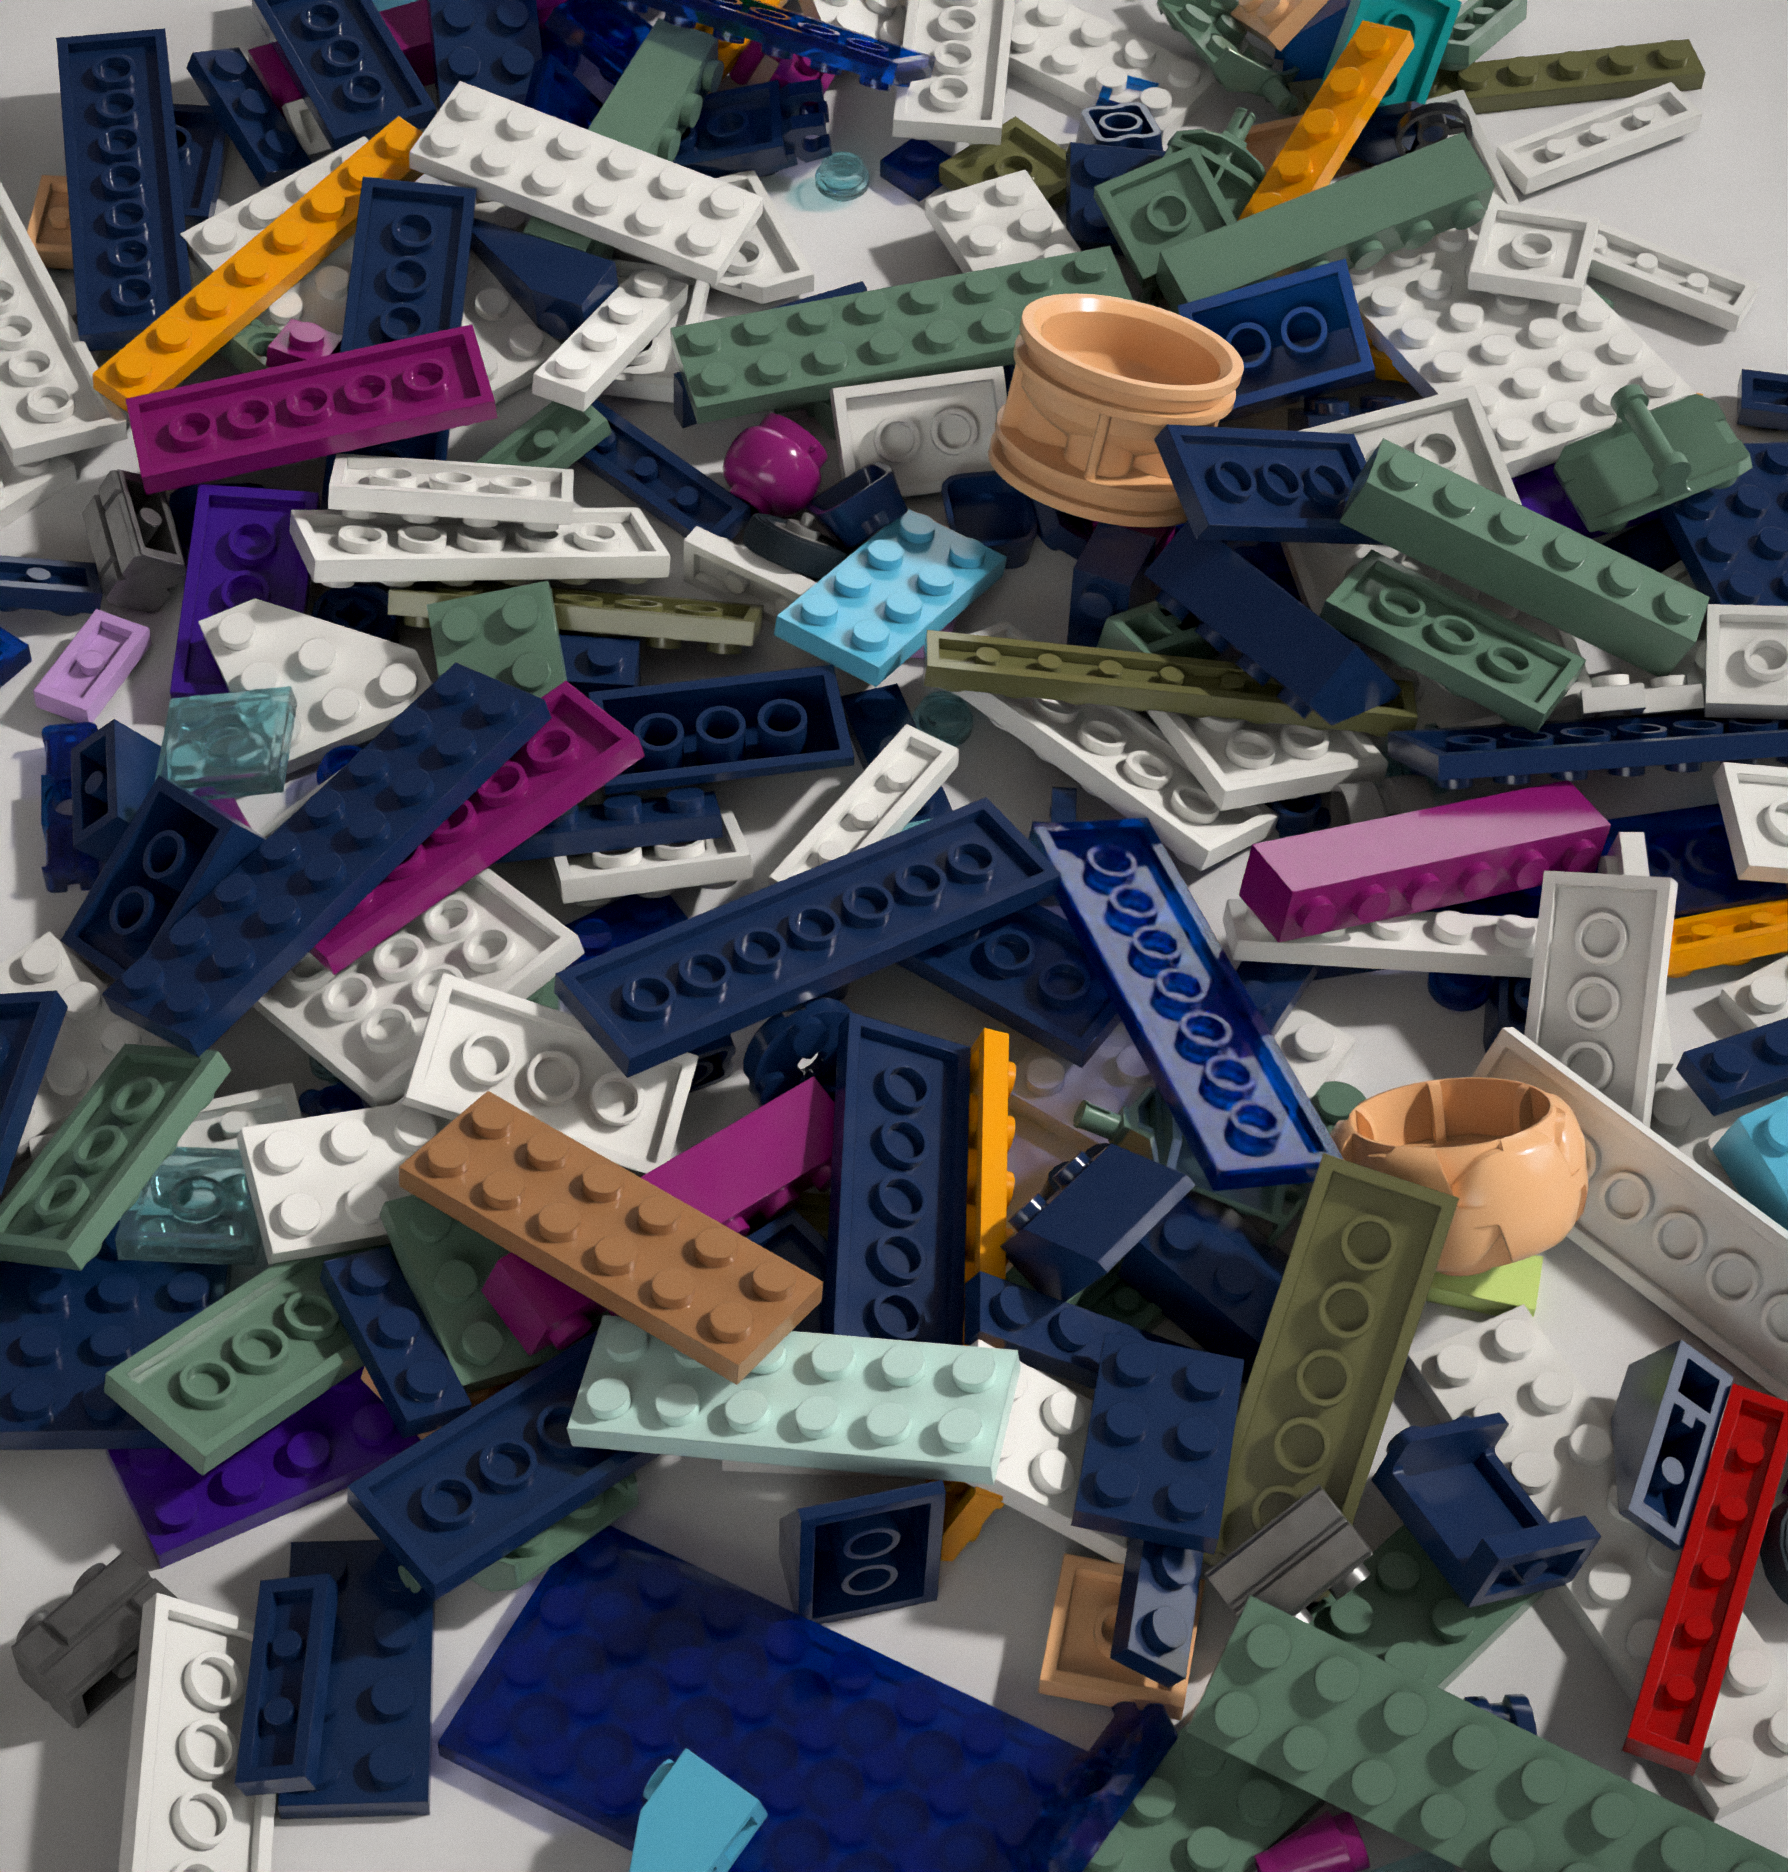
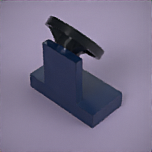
M1415 101L1379 106L1373 112L1344 160L1372 167L1442 141L1448 135L1464 132L1470 142L1472 137L1470 118L1463 108L1447 102H1434L1424 105ZM1456 117L1462 120L1463 123L1456 121Z

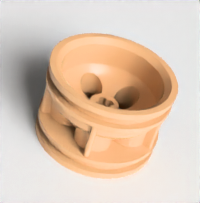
M1074 293L1046 296L1028 304L1022 313L1019 326L1020 334L1016 338L1013 356L1016 364L1007 400L997 413L995 432L991 437L988 457L994 470L1007 483L1028 497L1059 511L1084 519L1140 528L1169 527L1186 523L1188 519L1154 439L1167 424L1218 426L1219 420L1226 417L1232 411L1235 403V389L1239 386L1244 371V364L1239 353L1225 339L1199 323L1168 310L1133 300L1105 295Z

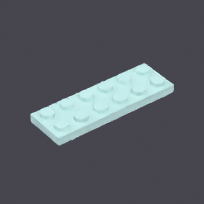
M603 1315L570 1416L567 1431L572 1446L994 1485L1021 1366L1018 1350L791 1331L736 1385L620 1316Z

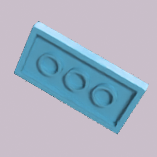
M908 509L903 516L883 527L776 616L774 635L876 687L925 645L927 630L941 631L996 583L1004 574L1007 557L984 546L976 539L967 538L935 522L927 515Z

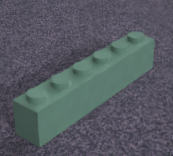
M658 18L587 130L673 162L679 150L681 136L687 126L693 128L696 125L701 113L703 100L708 92H716L722 80L724 63L718 60V36ZM535 216L531 217L523 230L524 234L611 260L614 247Z
M1462 132L1162 250L1159 254L1155 281L1172 312L1180 315L1178 305L1346 259L1348 270L1354 267L1357 270H1363L1378 263L1384 255L1404 247L1407 250L1417 249L1428 243L1437 234L1452 228L1464 230L1475 225L1484 217L1495 185L1466 135Z
M1384 438L1356 477L1339 522L1657 677L1668 676L1694 646L1710 599L1709 596Z

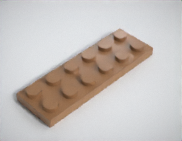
M490 1091L484 1093L399 1166V1187L736 1385L822 1301L823 1281Z

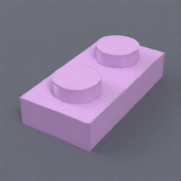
M96 609L33 690L36 707L90 727L152 645L149 628Z

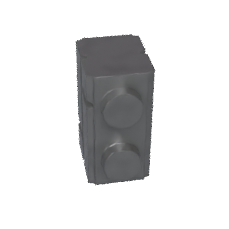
M120 469L112 470L98 488L100 495H94L82 512L97 571L102 577L100 580L105 599L110 604L150 613L159 611L171 594L170 587H176L187 571V564L166 492L162 491L146 495L140 474Z
M1318 1484L1208 1570L1205 1575L1237 1617H1239L1248 1596L1251 1595L1309 1623L1314 1618L1306 1609V1606L1327 1590L1338 1600L1366 1579L1371 1573L1364 1566L1363 1562L1372 1556L1373 1552L1322 1486Z
M126 1551L118 1555L107 1566L104 1563H97L88 1568L79 1577L74 1585L73 1594L51 1613L48 1610L39 1611L21 1627L17 1635V1642L11 1646L18 1673L23 1681L45 1702L48 1701L51 1707L74 1729H78L136 1678L143 1604L156 1593L174 1598L177 1597L156 1578L153 1579L149 1572Z

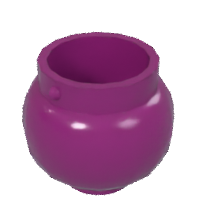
M770 413L764 417L759 426L746 428L733 440L725 455L722 468L724 478L731 488L729 492L748 504L752 515L760 513L785 519L801 513L813 499L821 482L819 470L826 462L828 455L820 442L807 430L784 416Z

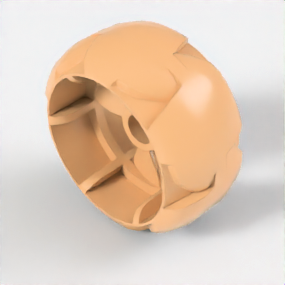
M1484 1077L1437 1079L1404 1085L1379 1093L1360 1102L1351 1111L1347 1120H1339L1330 1132L1326 1154L1459 1198L1435 1271L1450 1276L1480 1274L1493 1267L1521 1261L1554 1247L1566 1237L1575 1225V1222L1583 1214L1589 1188L1585 1140L1572 1109L1555 1094L1546 1093L1526 1083L1507 1079Z

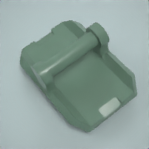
M1638 384L1626 385L1614 393L1610 405L1617 417L1615 423L1607 428L1567 443L1553 469L1554 475L1589 532L1599 530L1605 533L1618 532L1626 527L1629 520L1709 488H1728L1735 483L1737 477L1751 469L1753 466L1750 453L1741 439L1738 440L1717 402L1699 394H1692L1648 410L1649 399Z

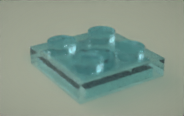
M291 686L170 699L155 780L160 775L205 800L284 792L297 710V701Z
M176 1147L175 1151L161 1163L140 1191V1196L136 1203L122 1215L115 1238L118 1260L256 1265L262 1237L239 1149Z

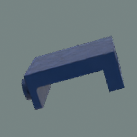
M1500 1412L1473 1418L1462 1416L1452 1422L1432 1426H1410L1405 1428L1390 1440L1386 1448L1387 1455L1371 1479L1467 1608L1566 1585L1574 1579L1602 1537L1585 1515L1552 1523L1548 1522L1495 1453V1446L1509 1426V1423Z

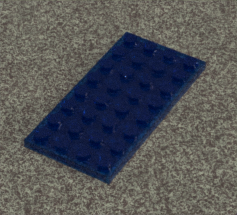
M611 1525L549 1567L437 1742L439 1756L632 1852L640 1810L648 1801L643 1797L648 1781L664 1761L671 1759L673 1762H676L687 1748L757 1798L768 1814L728 1872H1043L1048 1862L1049 1850L1059 1842L1096 1771L1098 1761L1097 1755Z

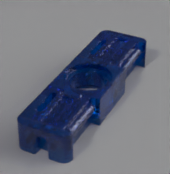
M92 722L49 725L44 727L41 732L46 752V775H41V825L46 842V866L41 867L46 890L50 893L67 892L68 885L80 884L82 891L91 890L103 869L102 862L73 847L72 815H64L55 810L63 801L72 799L71 749L98 730L97 725Z
M1124 1701L1115 1704L1111 1708L1114 1717L1087 1753H1078L1041 1802L1045 1811L1016 1850H1006L1005 1855L1014 1872L1084 1871L1178 1739V1733L1163 1704L1148 1703L1143 1710H1139L1135 1702Z

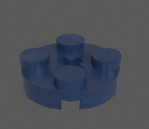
M815 997L801 1003L806 1009L796 1011L787 1018L780 1012L770 1017L758 1029L745 1052L743 1072L749 1079L748 1090L760 1107L813 1076L835 1103L838 1029L849 1012L854 1013L847 1005L835 999ZM818 1053L816 1059L810 1065L803 1069L798 1067V1063L802 1058L812 1059Z

